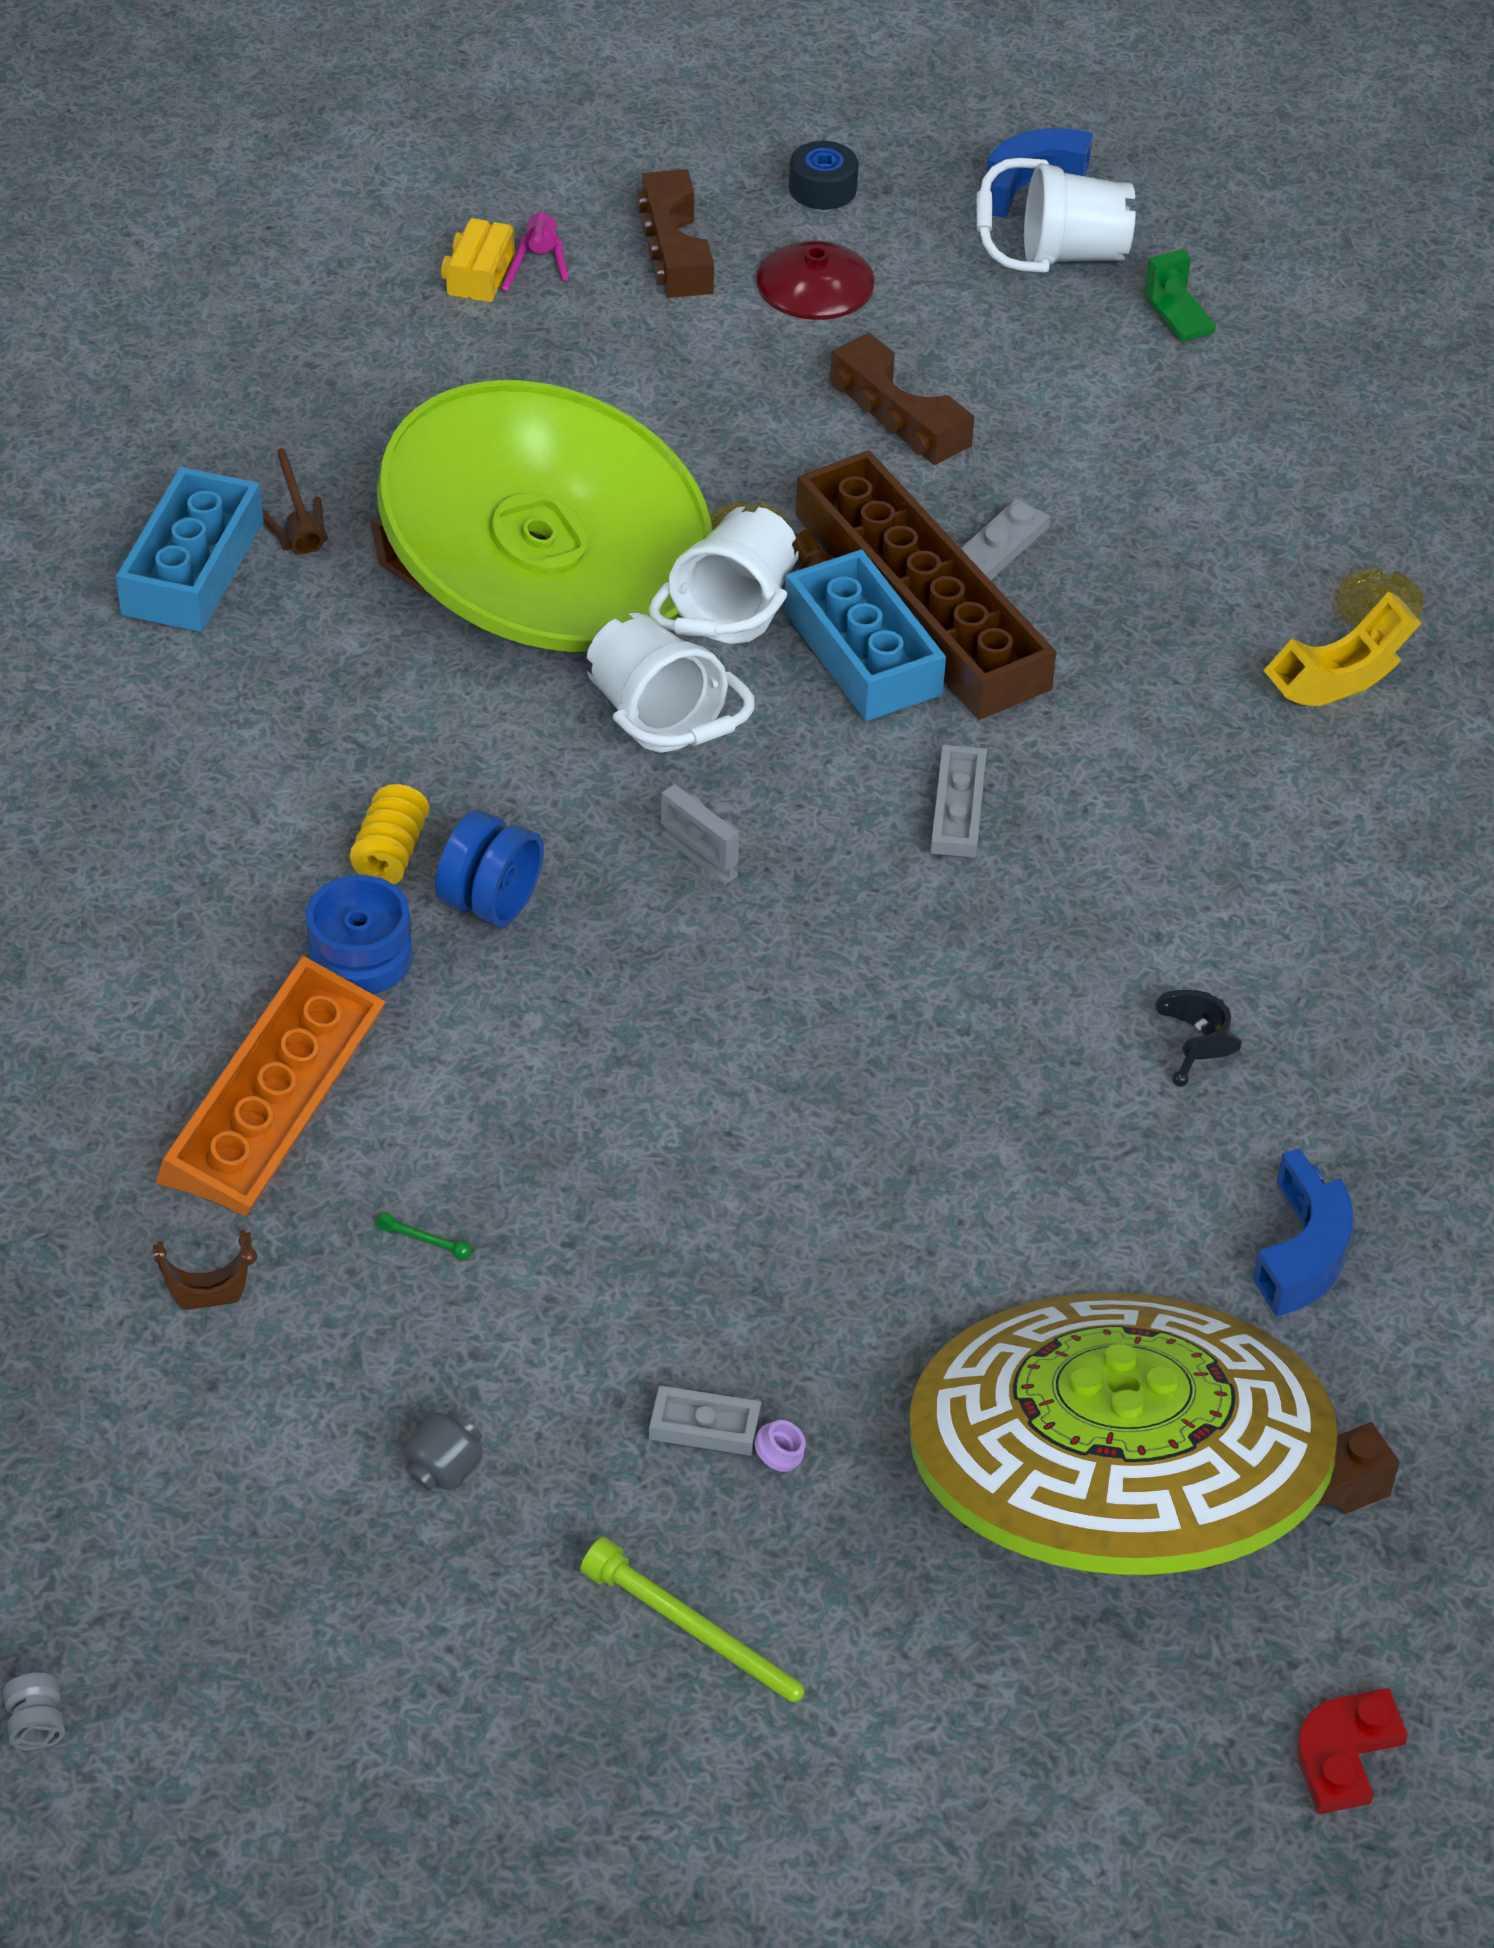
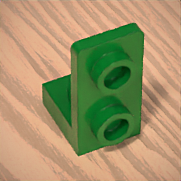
M1184 249L1149 258L1144 297L1178 339L1184 342L1215 333L1216 324L1187 290L1191 257Z

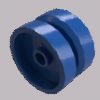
M483 810L470 812L456 826L445 845L438 864L435 880L436 897L443 905L460 912H470L472 910L477 919L495 927L505 928L527 904L539 878L544 857V844L540 834L519 825L511 824L507 827L502 818Z
M368 875L345 876L324 884L311 896L305 911L310 960L372 994H377L395 986L408 973L413 960L408 899L397 886L379 877Z

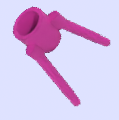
M540 211L529 218L526 235L520 238L519 247L501 286L502 291H508L528 249L537 254H545L550 250L554 251L561 280L564 282L569 280L562 250L563 240L557 237L556 221L551 216L545 214V212Z

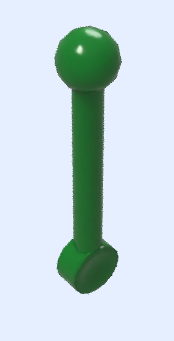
M381 1212L375 1220V1226L380 1230L389 1233L396 1231L451 1251L458 1260H466L471 1256L472 1247L467 1241L452 1242L397 1222L391 1214Z

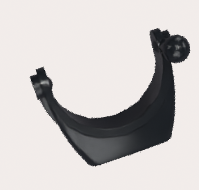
M1174 990L1163 993L1157 999L1155 1008L1160 1015L1185 1021L1204 1034V1036L1191 1038L1184 1043L1182 1051L1186 1057L1180 1070L1175 1072L1172 1077L1173 1083L1176 1086L1183 1087L1188 1083V1073L1195 1059L1226 1057L1241 1049V1039L1230 1032L1231 1013L1224 1004V1000L1199 990Z

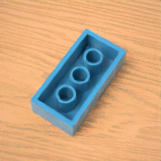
M180 467L116 575L121 615L203 632L264 522L260 483Z
M862 549L786 574L785 591L787 592V597L784 604L785 615L865 722L943 695L946 656Z

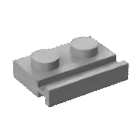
M676 784L664 790L661 797V825L666 828V831L661 834V837L722 884L726 885L736 878L738 873L733 870V867L738 864L739 831L736 830L731 822L721 819L705 807L699 798L689 795Z

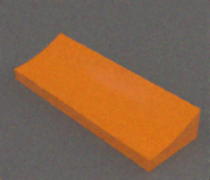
M302 956L163 1158L155 1183L203 1197L236 1213L247 1216L383 1011L386 1001L309 958Z

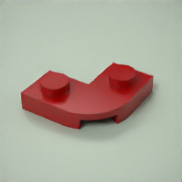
M1390 1688L1328 1700L1314 1708L1306 1717L1299 1735L1297 1756L1317 1814L1371 1804L1374 1794L1359 1754L1406 1744L1408 1734Z

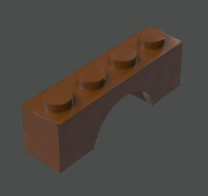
M688 169L642 173V189L636 190V203L638 213H642L644 236H650L648 237L650 260H657L654 261L656 284L664 285L667 298L714 294V262L708 240L695 238L678 230L694 222V189Z
M867 333L832 350L830 381L835 389L846 393L857 402L862 411L869 412L883 423L888 432L896 434L909 444L915 454L922 455L933 465H936L972 446L974 415L949 395L923 397L907 393L893 384L895 353L872 334Z
M1373 1422L1337 1435L1335 1466L1331 1480L1321 1500L1315 1507L1333 1505L1339 1507L1344 1514H1347L1391 1496L1400 1462ZM1217 1565L1210 1566V1567H1206V1568H1207V1569H1210V1568L1215 1567V1566H1217Z

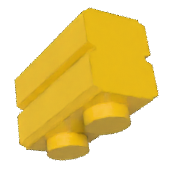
M471 218L463 233H456L453 241L452 256L446 255L444 257L441 268V277L447 281V293L449 295L463 298L471 297L472 299L486 302L493 301L515 254L514 228L511 225L494 222L491 225L489 221Z

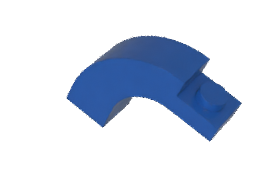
M1047 128L1018 134L1007 139L994 149L987 160L986 174L992 166L1005 159L1030 158L1047 160L1049 165L1060 167L1064 173L1085 176L1090 163L1093 133L1074 129ZM1007 169L996 176L990 187L993 201L992 216L1007 218L1016 192L1022 186L1030 183L1035 169Z
M1300 1148L1282 1154L1276 1183L1301 1220L1304 1230L1291 1240L1259 1250L1253 1275V1281L1276 1317L1311 1304L1332 1287L1343 1268L1353 1228L1352 1202L1342 1179L1324 1184L1320 1170L1316 1165L1309 1163Z

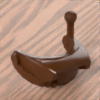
M239 1230L240 1238L238 1242L241 1248L238 1255L224 1268L208 1273H188L175 1267L166 1258L167 1251L164 1248L163 1241L153 1245L154 1260L158 1263L169 1292L181 1309L189 1310L236 1303L240 1300L246 1284L248 1266L254 1264L257 1260V1254L252 1249L250 1232L245 1233V1230Z

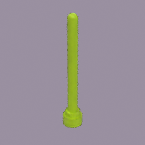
M604 1536L599 1538L589 1549L580 1567V1572L598 1585L604 1582L609 1586L618 1584L787 1701L798 1702L803 1698L804 1687L798 1680L628 1566L629 1559L623 1556V1548Z

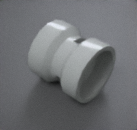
M28 1673L10 1680L3 1689L6 1711L12 1714L7 1723L10 1744L16 1749L29 1751L54 1746L60 1742L65 1735L63 1714L56 1709L61 1701L58 1679L46 1673Z

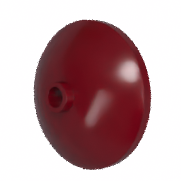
M807 240L785 245L766 257L758 269L757 287L762 298L770 306L784 314L809 320H827L851 314L865 305L874 290V274L865 259L853 250L829 241Z

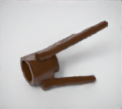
M280 448L277 454L295 512L287 517L285 531L263 509L264 523L279 539L283 550L292 548L295 553L300 555L315 552L328 540L324 529L322 500L320 497L313 499L314 515L305 511L285 450Z

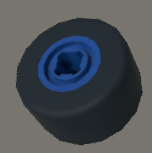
M812 141L799 146L792 153L790 160L789 190L792 197L798 203L812 209H837L847 205L855 198L857 191L859 162L856 154L847 146L833 141Z

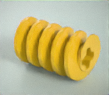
M391 784L379 788L373 795L371 805L368 807L366 817L362 821L361 829L357 833L356 841L352 845L349 856L352 867L359 875L383 878L392 884H397L403 878L404 870L409 864L410 856L413 854L415 843L418 841L420 831L424 827L425 818L429 814L430 806L428 800L421 792L410 786Z

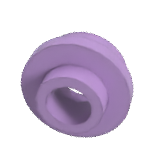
M777 1420L767 1423L759 1429L754 1438V1446L758 1456L766 1465L777 1471L788 1472L795 1469L803 1460L806 1441L803 1433L796 1425L786 1420Z

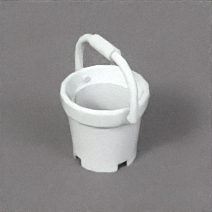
M1030 158L1005 159L992 166L982 179L980 191L977 192V231L981 234L983 246L994 260L1005 267L1019 271L1046 273L1055 262H1124L1123 254H1129L1135 226V211H1131L1126 206L1125 198L1135 199L1134 187L1131 183L1114 182L1064 173L1060 167L1049 165L1047 160ZM1007 169H1035L1029 185L1024 222V247L1027 261L1007 257L997 249L991 240L992 192L990 187L996 176Z
M745 506L737 507L728 513L704 540H700L677 558L669 574V582L662 585L651 601L648 609L650 617L663 628L675 631L677 635L708 637L728 644L745 643L754 640L767 630L775 613L787 597V592L781 588L785 582L786 574L792 571L798 560V551L794 555V548L792 546L796 539L793 530L782 517L766 508L758 507L755 512H742ZM669 594L682 618L672 620L660 614V607Z
M630 613L634 618L632 620L621 623L615 618L608 622L596 634L588 649L587 659L592 663V673L587 671L589 679L618 710L613 714V720L645 749L663 753L682 749L689 744L693 746L700 745L734 732L735 727L746 722L754 711V695L734 674L725 672L724 665L712 652L702 646L681 640L647 615ZM729 685L742 697L744 706L739 713L732 717L726 715L717 719L725 704Z

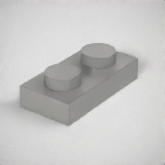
M659 1385L649 1426V1440L752 1456L754 1438L758 1431L762 1401Z

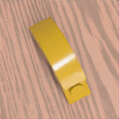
M1388 591L1361 623L1342 639L1329 645L1313 647L1292 638L1263 671L1287 699L1302 705L1322 706L1362 692L1385 677L1401 661L1395 652L1422 623L1397 595Z

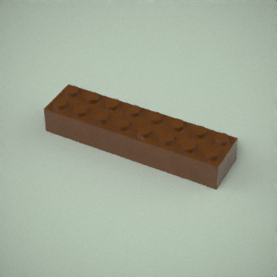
M870 450L797 477L796 516L834 558L861 549L866 553L946 656L944 682L978 720L1052 690L1056 661L1055 649Z

